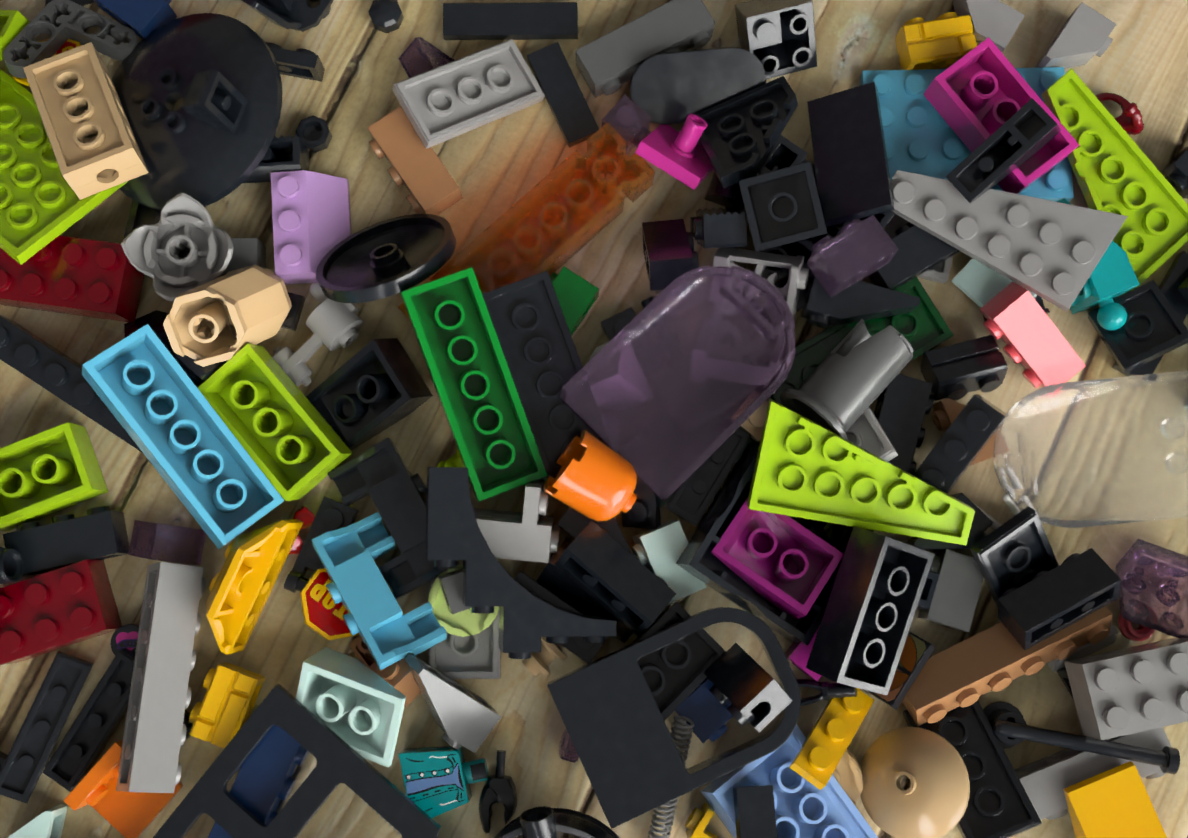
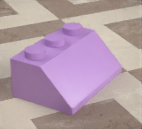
M307 170L272 172L271 195L275 275L282 278L285 285L318 283L316 270L321 260L332 248L351 236L349 181L346 178Z

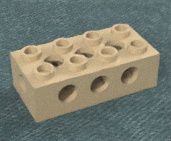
M92 42L23 67L61 174L80 200L149 173L109 71ZM88 107L84 111H76L78 108ZM90 134H98L95 137H86Z

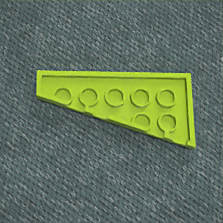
M1071 68L1048 87L1041 96L1046 106L1079 144L1067 158L1090 209L1128 216L1113 241L1126 252L1137 280L1141 285L1188 241V204Z
M769 398L747 501L748 509L967 545L975 510L971 506Z

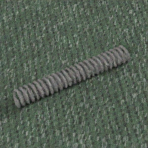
M677 715L674 717L675 721L672 722L674 727L671 728L673 732L670 735L675 746L679 747L677 750L684 765H686V755L690 748L689 744L691 743L690 738H692L691 733L693 732L694 723L685 716ZM679 797L661 805L669 809L661 807L654 809L655 814L652 815L654 819L651 820L653 825L650 826L651 830L649 831L650 836L648 838H669L671 835L670 831L672 830L671 826L673 825L672 821L674 820L673 815H675L677 799ZM653 833H659V834H662L663 836L655 835V834H653Z

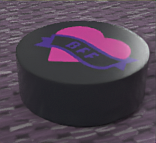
M138 624L123 625L113 633L110 644L115 656L123 648H127L135 654L139 631Z

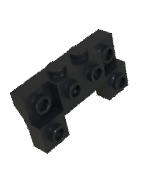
M388 437L361 455L327 473L330 479L337 485L343 497L341 499L344 505L349 506L370 494L400 552L403 553L378 567L381 574H384L389 582L395 599L405 596L430 582L431 579L453 568L434 567V560L426 559L427 501L423 494L427 492V488L418 473L412 475L407 469L392 439Z

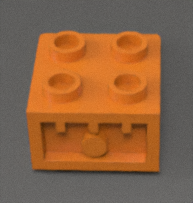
M120 740L111 746L63 801L74 811L89 804L125 838H138L180 791L183 784L179 781L175 785L174 793L116 791L123 740Z

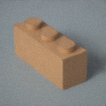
M402 106L367 127L372 136V140L368 142L379 160L383 157L387 159L391 165L387 171L398 187L403 184L410 193V195L406 196V199L416 214L423 211L424 214L438 215L463 199L459 186L431 147L427 149L424 147Z

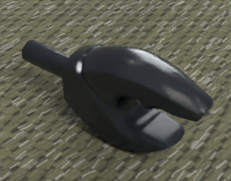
M497 750L496 775L489 776V780L486 781L479 799L480 821L485 834L490 832L491 816L493 813L491 806L494 803H501L505 807V825L510 823L517 807L515 784L511 776L505 775L506 751Z

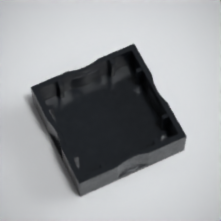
M760 441L749 443L676 564L743 610L760 618L768 627L790 642L809 645L821 624L842 559L807 615L795 620L763 598L711 553L749 496ZM789 516L804 527L809 519ZM850 526L851 528L837 548L843 554L853 529L852 526Z

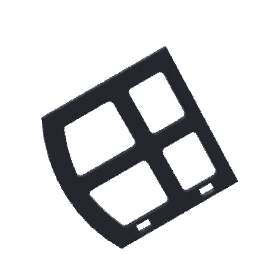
M277 684L153 838H184L203 813L208 814L233 838H296L340 783L346 784L398 830L403 838H438L441 826L284 687ZM276 724L281 726L316 758L317 765L269 825H265L228 792L227 783Z

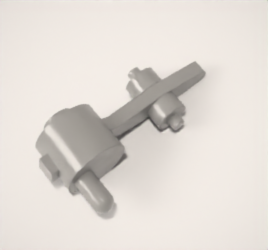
M313 283L310 286V293L320 303L306 321V326L314 333L312 337L295 353L288 346L282 349L277 346L272 351L275 354L273 359L296 386L301 384L308 386L312 382L309 378L312 371L305 363L323 344L330 351L337 350L340 347H348L359 336L358 331L363 324L362 319L356 314L359 308L354 303H340L327 298L319 283Z

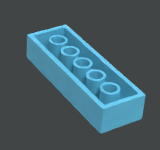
M148 324L82 364V376L218 549L222 548L284 502L281 495Z

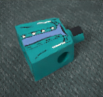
M452 746L407 748L399 753L406 795L431 818L468 803L472 797L470 784L489 780L486 759L481 758L465 762L462 747L459 750Z

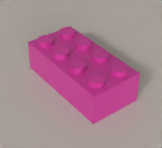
M989 37L936 76L923 94L971 153L1031 98L1059 125L1061 131L1032 157L997 183L1005 192L1019 194L1079 146L1077 141Z

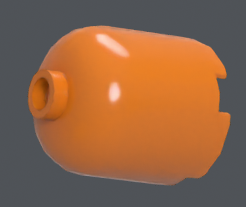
M585 429L581 433V438L576 435L558 458L556 463L562 467L556 478L554 479L549 475L544 485V492L595 521H608L618 515L620 511L627 513L637 499V494L634 493L637 474L633 465Z

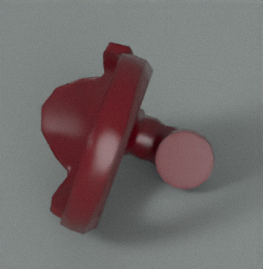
M1115 93L1096 95L1099 101L1112 100L1121 106L1122 114L1115 118V120L1128 135L1141 133L1144 124L1142 114L1137 108L1136 103L1132 102L1130 104L1124 97Z

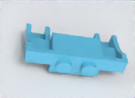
M379 512L354 524L328 531L312 539L313 547L330 577L331 583L327 584L326 587L334 603H343L348 612L343 615V619L352 636L359 633L380 671L407 657L409 653H413L416 656L447 639V632L443 626H440L434 616L433 607L430 602L403 615L398 602L376 565L374 559L396 549L395 540L392 535L389 536Z

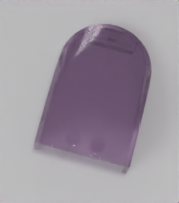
M710 265L693 269L670 283L562 387L560 398L610 448L627 459L643 482L664 501L783 383L792 367L796 353L794 318L787 302L779 291L766 279L750 270L737 266L711 267Z

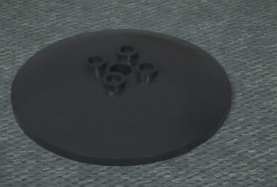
M214 13L192 14L174 19L158 27L146 39L143 38L137 44L131 54L121 62L112 77L114 87L149 172L127 181L120 190L132 200L157 211H161L167 201L180 193L191 196L204 207L230 194L257 168L269 149L278 127L282 108V81L276 59L269 46L256 32L241 21L229 16ZM210 69L218 70L249 101L235 134L196 121L182 106L177 111H174V106L178 100L183 98L184 102L185 91L191 85L195 74Z

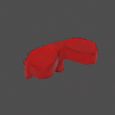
M301 506L294 513L292 519L304 522L301 529L312 525L315 516L306 506ZM297 535L289 555L300 553L303 542L299 535Z

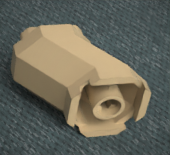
M255 264L229 271L224 276L179 294L163 323V327L174 353L182 357L186 355L194 359V363L204 367L230 360L247 343L256 345L277 335L288 316L292 303L284 280L276 276L273 271L267 268L263 269Z

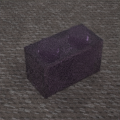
M874 215L862 222L859 218L851 221L841 230L842 233L833 239L830 236H826L812 247L813 253L807 265L831 298L889 264L898 251L897 246Z

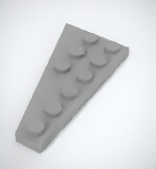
M897 170L891 179L894 210H891L892 212L1064 311L1071 307L1128 217L995 189H989L970 204L949 180Z

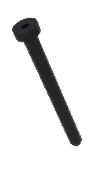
M1003 720L995 721L993 725V731L998 735L1160 766L1163 773L1174 775L1177 773L1180 765V753L1177 748L1165 746L1162 751Z

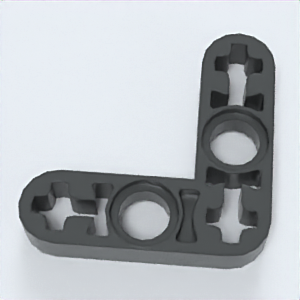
M52 0L5 48L3 58L10 74L18 78H27L23 67L52 57L69 38L83 45L92 42L96 51L118 61H123L131 54L138 44V38L136 33L129 27L73 1ZM90 26L101 28V31L95 34L84 32ZM40 34H48L52 36L48 41L45 42H37L33 40L37 35Z

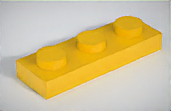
M858 688L856 697L831 698L789 768L819 790L824 788L875 700Z

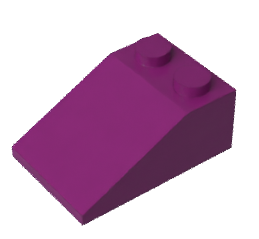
M747 497L711 553L767 601L795 620L807 615L844 554L787 515L748 509Z

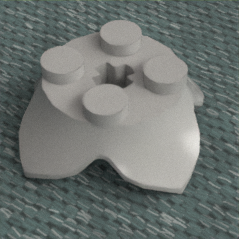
M180 193L166 202L161 209L160 221L157 224L142 225L134 229L121 243L129 262L138 271L150 276L154 281L153 288L156 293L170 302H174L179 294L218 278L226 270L234 251L229 234L224 229L217 228L213 224L206 208L185 193ZM185 247H188L190 249L189 255L184 259L180 258V251L185 252Z

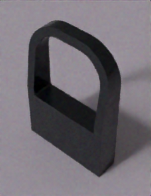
M717 607L701 611L548 682L547 685L611 829L775 751L793 732L798 721L801 705L797 680L775 634L760 618L747 611L730 607ZM720 622L740 624L749 629L758 638L781 688L791 698L792 702L780 713L775 724L763 735L697 765L686 768L638 665V659L712 624Z

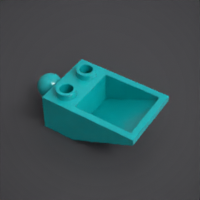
M1065 198L1057 201L1060 203L1072 205ZM1114 241L1111 242L1070 307L1073 315L1099 305L1097 321L1106 330H1117L1127 320L1126 309L1121 304L1115 303L1113 299L1140 285L1126 252Z

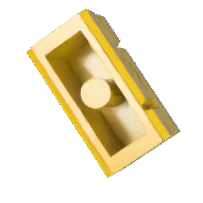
M956 12L942 14L936 20L924 21V18L921 17L910 19L901 26L895 37L897 52L900 56L901 70L906 71L950 67L977 46L970 15L957 16Z
M228 662L220 663L216 668L212 667L203 683V688L207 689L202 703L197 702L189 716V723L193 724L189 734L225 749L250 718L266 677Z

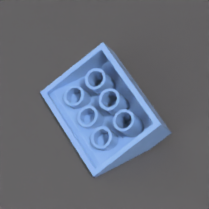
M797 724L789 738L775 751L715 779L701 790V793L733 838H737L733 787L773 785L777 838H878L833 774L826 786L819 790L789 768L806 740Z

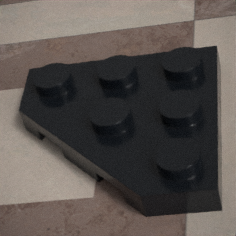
M784 76L695 114L704 119L708 124L699 139V143L723 188L739 183L740 180L747 179L758 173L798 106L796 94Z

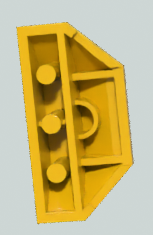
M298 519L281 520L237 536L227 547L225 563L221 571L212 579L209 587L211 592L206 601V616L222 653L229 655L244 651L304 522Z

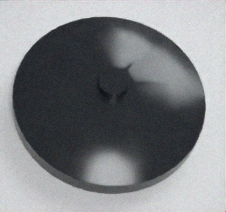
M411 214L387 219L352 234L332 248L319 263L316 270V279L324 295L336 302L363 303L383 299L405 291L436 273L454 253L456 238L450 223L437 215Z

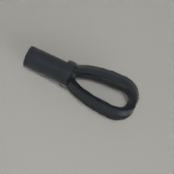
M796 679L799 687H810L821 691V693L815 696L801 698L800 706L813 704L823 699L831 700V698L857 696V688L848 685L819 682L810 679Z

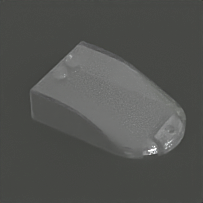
M1188 370L1058 383L1039 388L1025 395L1008 410L1006 414L1009 416L999 427L995 436L993 449L994 467L1003 491L1011 497L1020 511L1029 506L1037 511L1041 523L1055 527L1081 528L1188 517Z

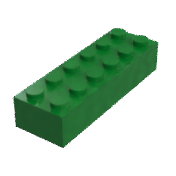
M471 267L400 292L464 467L468 468L469 481L477 500H485L548 476L473 268Z

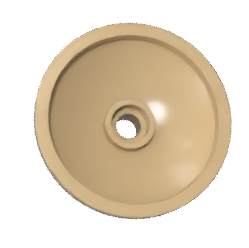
M902 727L881 735L866 751L860 765L863 776V789L860 796L868 815L884 832L895 838H940L959 823L968 805L970 781L962 757L949 741L930 730L918 727ZM904 776H907L911 782L907 790H904L900 785V781Z

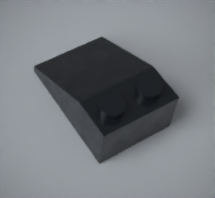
M397 338L373 339L308 394L306 398L352 451L411 414L433 395Z

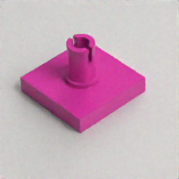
M694 114L687 116L680 132L668 124H661L640 142L635 152L693 190L714 170L701 145L698 144L708 124L704 119Z

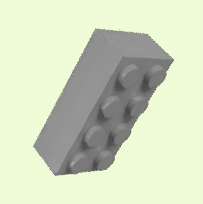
M1188 635L1064 662L1082 734L1085 736L1105 740L1188 721Z

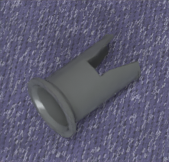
M861 319L798 389L786 388L780 394L781 403L792 411L848 440L846 435L848 429L913 358L914 350L903 334L892 325L871 336L865 326V321Z

